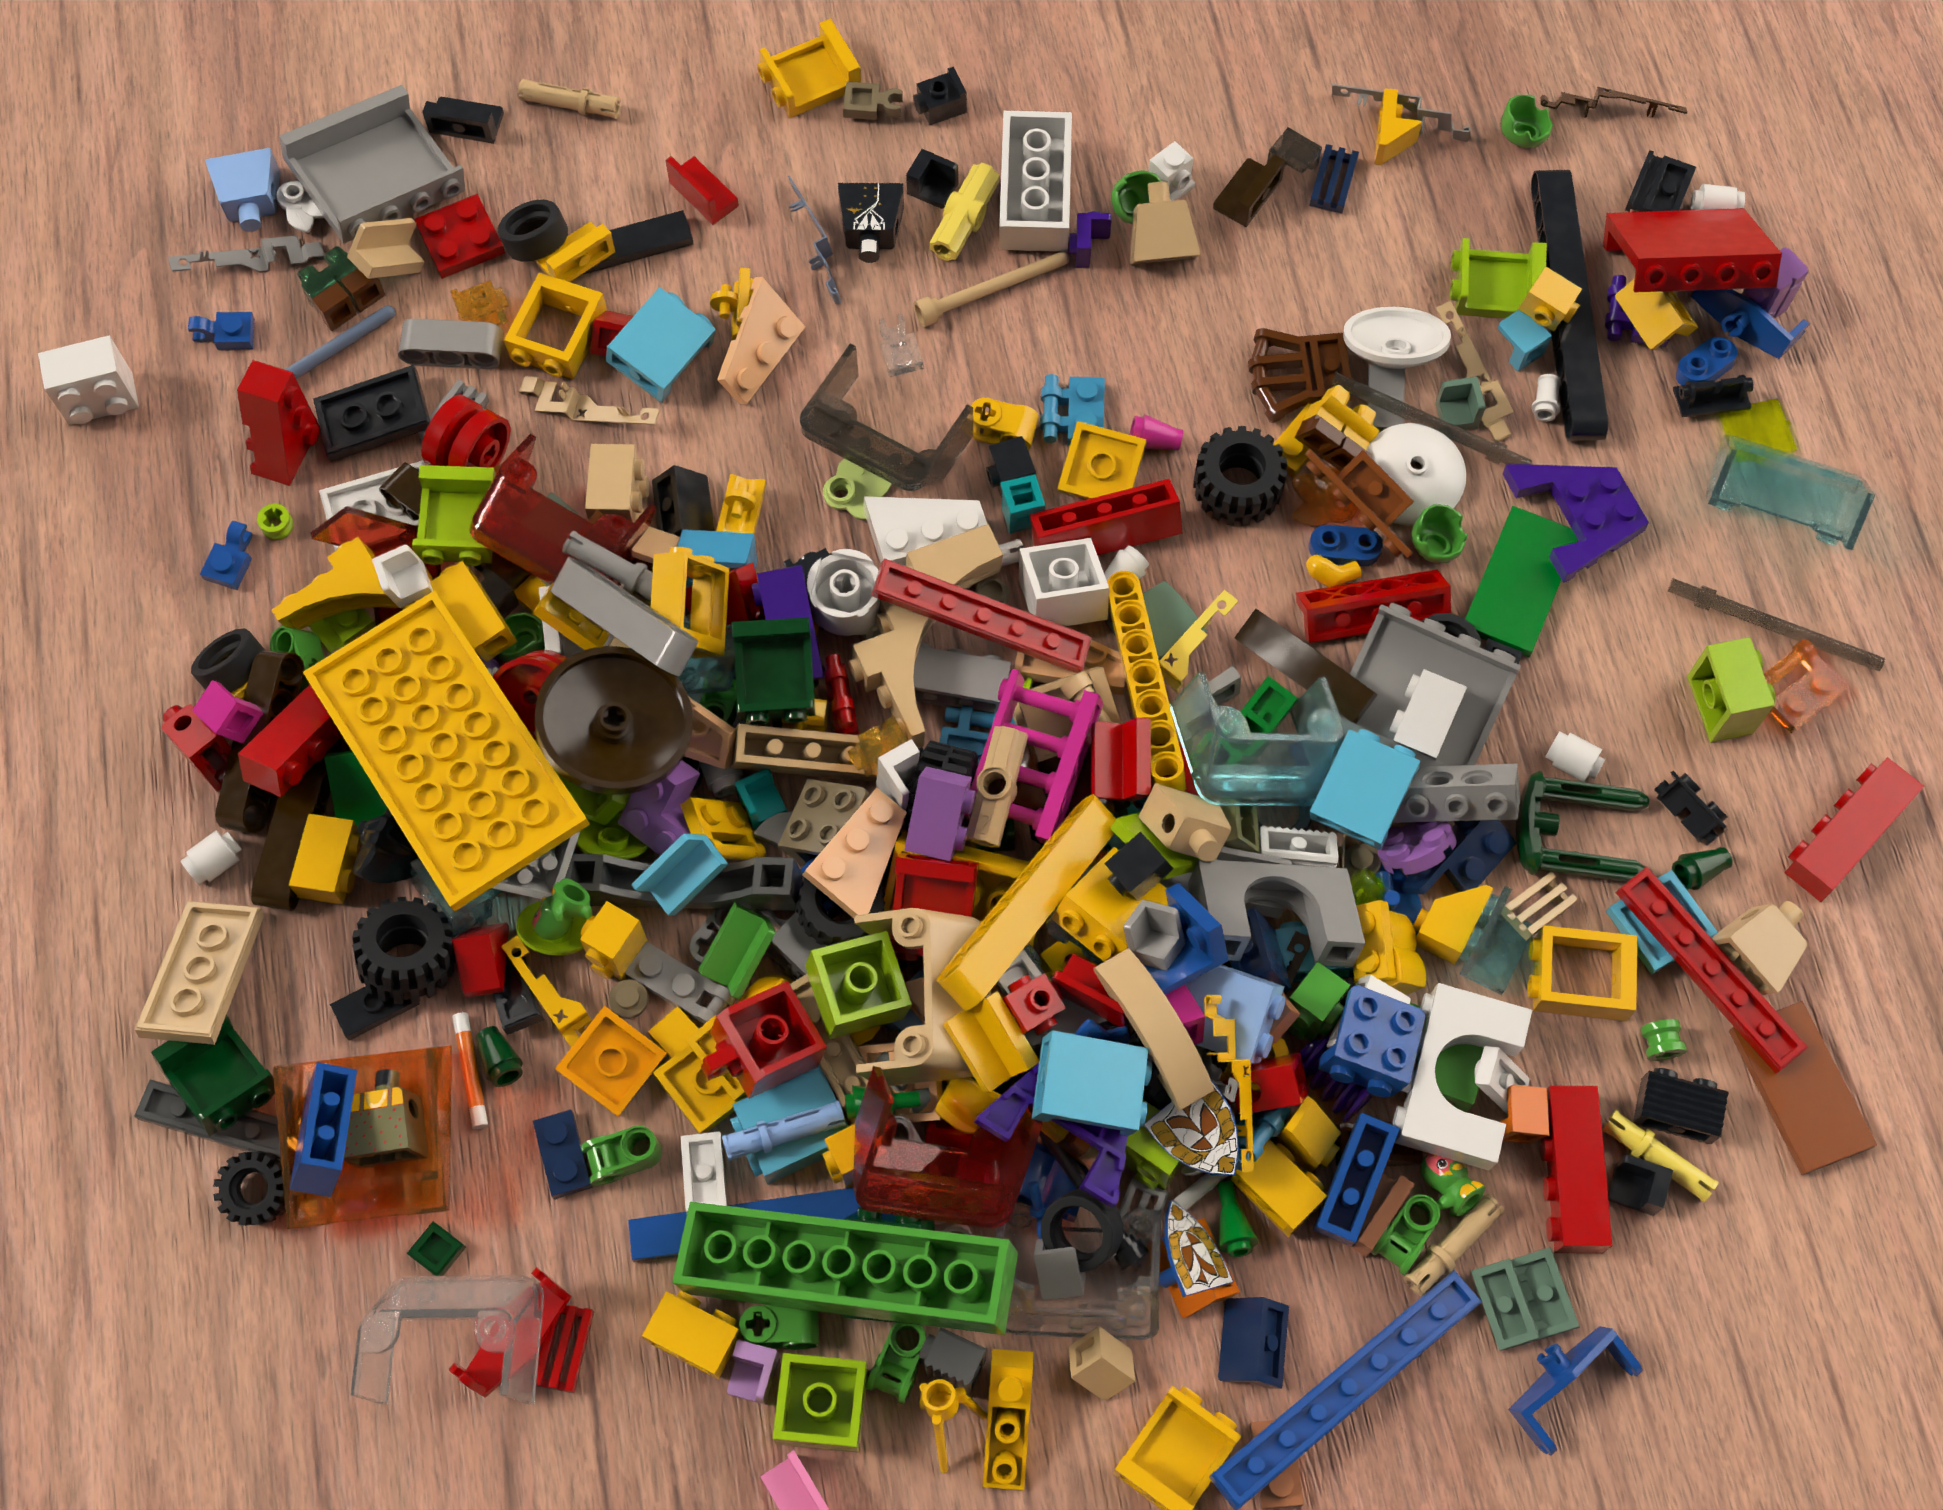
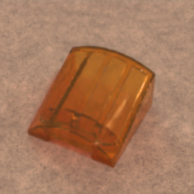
M452 1045L273 1067L287 1229L450 1210ZM320 1062L357 1070L354 1094L375 1091V1074L377 1071L385 1069L398 1071L400 1073L399 1087H404L418 1095L422 1100L428 1158L361 1169L343 1161L342 1171L331 1197L289 1190L306 1089L316 1063Z

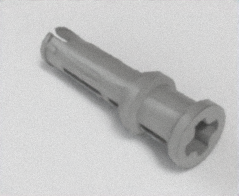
M576 531L571 532L569 535L571 540L567 538L562 549L563 553L573 556L624 584L623 588L631 595L636 593L651 601L653 572L647 570L648 566L646 564L636 563L634 565L579 535Z

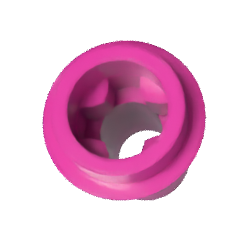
M1144 414L1143 417L1134 416L1129 435L1146 439L1145 449H1173L1178 451L1183 438V430L1174 428Z

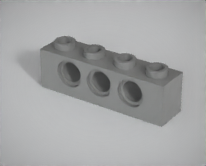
M1518 763L1420 767L1392 823L1518 819L1520 804Z

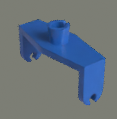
M1733 289L1694 290L1691 298L1721 324L1725 333L1727 331L1730 333L1728 336L1738 337L1778 359L1801 338L1805 329L1810 325L1809 322L1803 319L1789 333L1754 300Z
M1599 1326L1566 1354L1563 1353L1558 1344L1547 1347L1544 1351L1548 1356L1540 1353L1537 1357V1361L1546 1371L1508 1409L1534 1444L1546 1455H1553L1557 1451L1556 1445L1532 1414L1575 1380L1605 1348L1631 1376L1634 1374L1637 1377L1643 1371L1638 1360L1613 1328Z

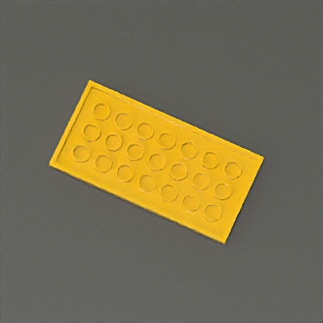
M435 590L303 672L454 912L590 825L588 819L554 768L547 761L540 747Z

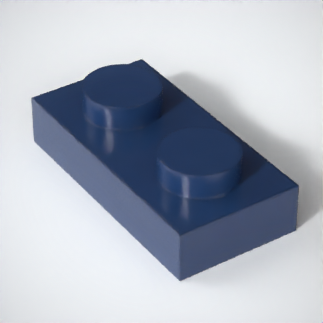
M570 1109L533 1120L552 1198L558 1199L593 1188L589 1180L590 1175L585 1155L581 1151L582 1144L573 1111Z

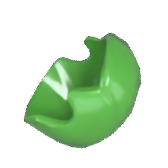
M1516 95L1510 98L1500 122L1502 134L1507 140L1522 148H1535L1547 141L1553 127L1549 117V110L1547 108L1544 110L1538 109L1535 105V97L1532 95Z
M1145 170L1126 174L1117 181L1111 193L1114 212L1123 222L1133 224L1134 208L1138 204L1149 203L1148 184L1162 180L1157 174Z
M1433 504L1424 509L1414 523L1411 533L1412 542L1417 553L1424 560L1431 563H1449L1459 557L1468 537V534L1463 532L1461 525L1463 516L1448 505Z
M521 612L511 614L504 619L517 642L497 655L501 661L507 663L533 651L544 650L543 625L538 617Z

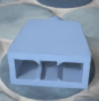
M271 148L205 159L218 200L228 221H239L240 228L244 231H256L261 227L260 217L273 215L277 211L278 201L276 194L279 189L280 171Z

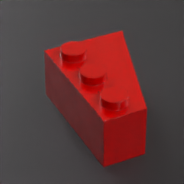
M252 360L237 389L242 424L249 426L251 438L248 437L246 440V447L254 452L255 462H252L250 465V471L253 475L290 486L310 445L316 443L319 437L320 426L293 372Z

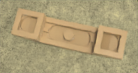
M1128 948L1096 966L1093 970L1111 999L1119 1003L1145 1048H1149L1148 1053L1160 1071L1157 1077L1178 1112L1214 1091L1202 1059L1183 1023L1161 988L1135 954Z

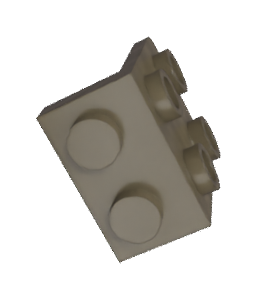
M807 779L778 846L803 867L808 861L816 858L864 803L869 797L868 791L858 786Z

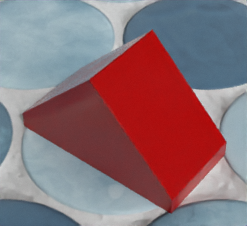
M507 922L470 928L452 940L462 989L466 998L504 992L507 954L501 946L508 942L509 925Z

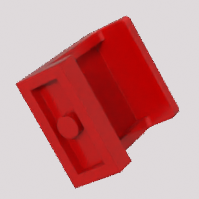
M901 852L896 857L894 873H897L893 910L919 908L972 917L979 862L956 859L946 861L925 855ZM890 939L896 958L915 961L918 960V956H923V948L907 949L901 946L895 939Z

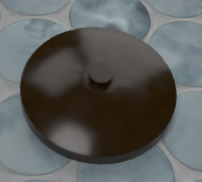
M605 646L587 649L570 656L548 675L538 694L534 726L536 738L543 755L561 776L569 782L592 792L622 795L648 789L667 778L676 769L689 745L693 728V712L689 696L676 675L659 668L631 648Z

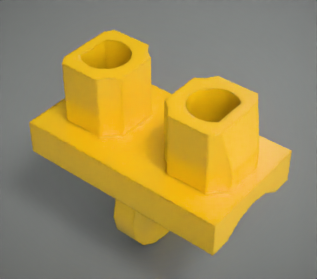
M740 267L739 279L734 283L733 292L729 284H722L721 291H716L710 296V306L712 309L719 311L721 319H728L730 312H732L731 339L736 340L742 320L739 319L745 306H748L753 290L750 288L754 279L750 278L749 268Z
M730 474L716 531L754 533L755 535L767 485L765 479L753 480Z

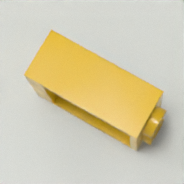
M539 272L504 339L510 359L521 366L528 367L531 365L543 369L554 377L564 376L574 380L591 346L594 319L607 311L603 293ZM543 304L582 316L565 351L526 339Z
M671 547L669 553L654 554L650 608L699 641L690 658L724 656L729 568L715 563L714 557L692 554L693 550L687 547ZM687 576L693 578L690 629L684 628Z
M1543 925L1536 937H1531L1528 957L1530 961H1534V975L1530 974L1527 995L1528 998H1533V1011L1627 1021L1634 1014L1637 997V935ZM1553 945L1612 951L1611 998L1551 992Z

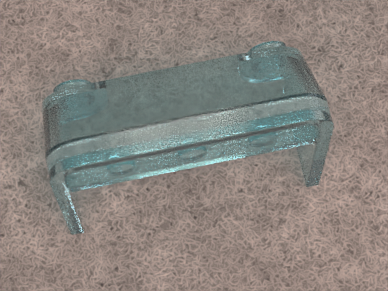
M1728 434L1724 435L1705 494L1708 504L1719 509L1731 511L1732 506L1740 507L1744 505L1809 526L1813 531L1817 532L1816 539L1831 545H1837L1838 541H1841L1844 547L1849 550L1854 548L1875 497V493L1866 480L1858 475Z
M1198 672L1170 704V709L1196 791L1200 797L1213 805L1313 806L1341 747L1344 735V727L1326 677H1319L1299 698L1300 700L1290 711L1297 734L1251 733L1247 720L1240 711L1230 706L1215 705L1205 673Z

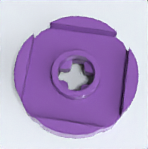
M1447 821L1412 822L1402 827H1391L1382 850L1378 849V855L1387 872L1394 874L1393 868H1402L1404 875L1415 874L1442 862L1446 858L1443 851L1449 845L1452 850L1455 848L1456 837Z

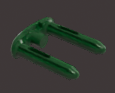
M1537 771L1530 775L1521 794L1518 819H1516V842L1522 866L1529 874L1536 875L1537 871L1541 870L1628 882L1646 868L1637 860L1542 848L1541 836L1539 835L1555 837L1558 833L1560 822L1559 814L1540 812L1541 799L1636 812L1648 807L1650 800L1647 795L1638 789L1544 777L1542 771Z

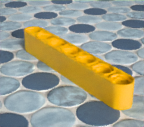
M1119 571L1112 574L1107 580L1109 586V609L1134 717L1151 719V790L1156 783L1184 792L1186 789L1184 762L1140 581L1132 572ZM1172 775V777L1164 778L1163 776Z
M1094 794L1089 795L1075 806L937 977V982L964 1011L972 1009L986 997L1114 835L1110 828L1116 818Z

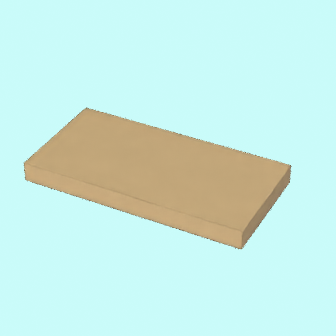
M187 901L135 1027L138 1037L215 1045L264 918V913L260 907Z

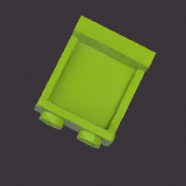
M1462 238L1459 250H1453L1451 257V271H1456V279H1452L1450 300L1455 301L1457 314L1506 319L1518 311L1524 298L1546 267L1547 243L1532 242L1529 253L1524 254L1470 249V238Z
M420 465L421 504L417 538L413 539L412 542L415 554L424 563L430 565L461 561L467 566L491 563L499 488L494 468Z

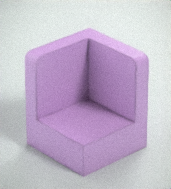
M737 1340L732 1355L735 1359V1364L727 1393L734 1397L766 1405L780 1355L775 1349Z

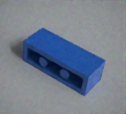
M320 1062L316 1063L306 1089L289 1190L331 1197L342 1171L357 1070Z
M1361 1112L1356 1118L1313 1231L1349 1246L1356 1243L1400 1128Z

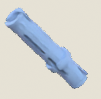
M838 1100L825 1106L806 1110L767 1123L764 1120L756 1122L757 1126L722 1135L728 1160L731 1161L764 1150V1153L773 1151L772 1147L815 1135L829 1129L846 1126Z

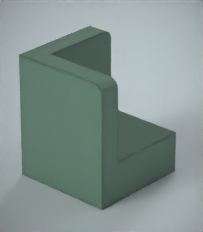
M1477 376L1442 382L1435 405L1443 434L1478 429L1485 411V402Z

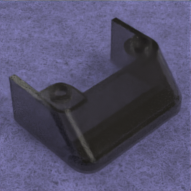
M850 343L800 414L802 434L814 443L903 490L916 491L942 481L973 437V407L968 404L965 406L936 450L927 449L920 453L915 452L857 421L855 408L842 400L859 376L857 349L855 345Z

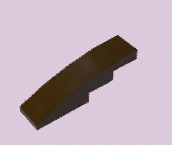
M1256 608L1234 637L1352 723H1358L1378 695Z

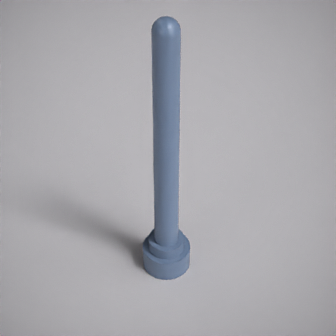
M389 305L384 306L284 370L293 372L296 379L392 319L395 316V309Z

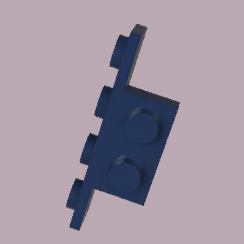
M1500 820L1454 821L1455 825L1452 827V830L1456 837L1455 848L1452 850L1449 845L1443 851L1446 858L1432 868L1415 874H1407V878L1400 885V888L1404 893L1423 895L1443 873L1458 892L1476 888L1517 842Z

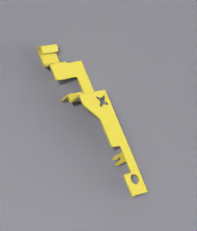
M1225 589L1159 660L1165 684L1168 687L1172 686V690L1177 694L1183 685L1182 680L1188 675L1189 655L1208 636L1201 629H1206L1207 624L1210 625L1211 618L1217 611L1226 616L1239 602ZM1224 601L1226 607L1219 609L1217 607L1218 602ZM1170 654H1172L1174 659H1178L1173 662L1172 667L1169 662L1164 661L1169 659Z

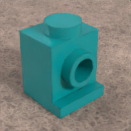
M1036 474L1000 482L1002 512L1009 534L1031 529L1029 514L1045 510V502Z

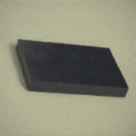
M414 365L313 398L326 456L330 462L425 431L431 422L418 371Z

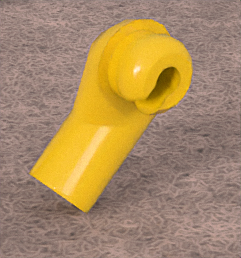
M1316 554L1309 557L1306 562L1309 575L1327 587L1339 586L1362 576L1357 561L1338 566L1327 558Z

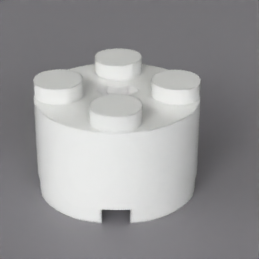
M839 549L833 551L832 555L822 560L821 558L817 560L809 571L807 590L813 619L818 626L830 633L841 636L864 635L876 623L875 616L880 613V599L872 597L871 593L877 578L878 569L866 554L852 549Z

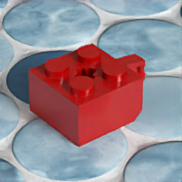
M786 981L729 1006L716 1016L710 1033L717 1043L715 1046L717 1051L704 1057L701 1069L708 1081L730 1073L732 1078H737L750 1099L817 1068L827 1046L789 982Z

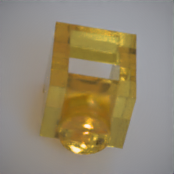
M491 280L460 292L457 289L450 291L461 321L489 322L498 326L508 322L504 312V308L509 307L507 298L502 287L495 289Z
M894 715L887 718L882 724L883 730L880 731L878 726H874L858 736L860 742L848 750V755L858 771L863 769L866 776L877 772L878 757L908 741Z

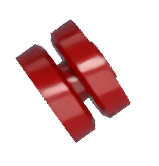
M462 394L453 396L439 408L426 429L421 449L423 461L433 466L494 468L500 464L510 441L511 427L509 421L491 410H483L482 405Z
M536 650L504 663L492 676L534 740H537L534 715L539 691L548 675L561 662L567 659L566 656L553 650Z

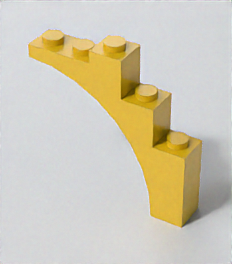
M356 537L352 541L341 544L334 553L327 557L333 569L318 575L313 579L312 583L297 593L285 597L271 611L283 626L302 630L318 620L344 611L369 607H399L382 590L372 561L375 558L374 553L359 537ZM463 561L445 568L440 573V576L433 579L425 566L433 591L435 590L473 649L486 662L517 642V639L481 583ZM414 601V602H412V603H410V604H407V605H405V606H403V607H401V608H402V609H405V608H407L408 606H410V605H412L413 603H415L416 601Z

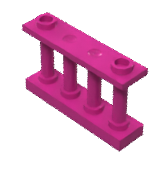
M1012 669L1009 678H1004L1000 684L998 691L1000 704L970 790L976 791V799L978 791L976 786L977 777L984 768L994 726H1006L1028 734L1026 744L1057 753V757L1061 758L1057 772L1052 771L1049 775L1020 766L1017 778L1019 782L1045 789V794L1049 795L1044 809L1039 808L1036 811L1011 803L1007 817L1032 825V829L1036 831L1035 837L1040 843L1045 844L1065 819L1091 743V725L1098 721L1104 703L1099 694L1084 690L1081 700L1076 699L1075 702H1070L1023 688L1025 682L1020 671ZM1017 702L1070 717V722H1073L1069 736L1064 735L1062 738L1010 723ZM972 811L970 814L964 813V816L969 821L971 818Z

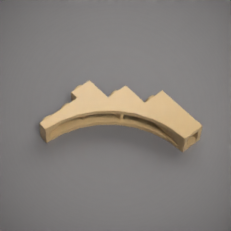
M989 524L907 552L905 566L968 589L975 583L1000 572L1003 553ZM880 600V613L876 614L875 618L881 635L853 644L852 660L848 661L849 669L855 682L861 681L866 693L877 689L881 705L884 709L890 708L894 717L891 723L899 741L904 740L905 742L912 739L916 747L921 748L924 746L925 728L916 705L913 674L921 643L932 626L934 619Z

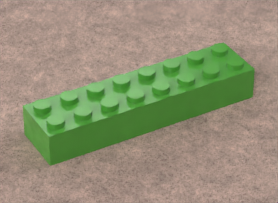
M690 1202L672 1283L682 1291L695 1296L1005 1335L1018 1251L1009 1239Z

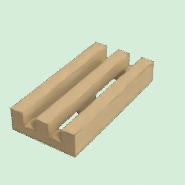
M1553 872L1548 873L1510 901L1499 912L1526 941L1539 932L1543 925L1547 926L1572 907L1578 900L1574 894L1568 897L1564 893L1567 887L1563 883L1557 885L1554 882L1556 876ZM1543 889L1549 892L1517 917L1513 913ZM1554 899L1560 903L1528 928L1523 924V922Z

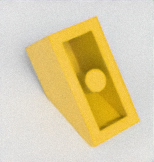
M1483 885L1435 899L1429 911L1421 908L1413 924L1414 929L1418 931L1416 946L1455 965L1493 888Z
M1307 1096L1274 1141V1144L1281 1143L1293 1154L1295 1161L1313 1172L1320 1163L1327 1167L1340 1149L1334 1142L1341 1132L1318 1104Z

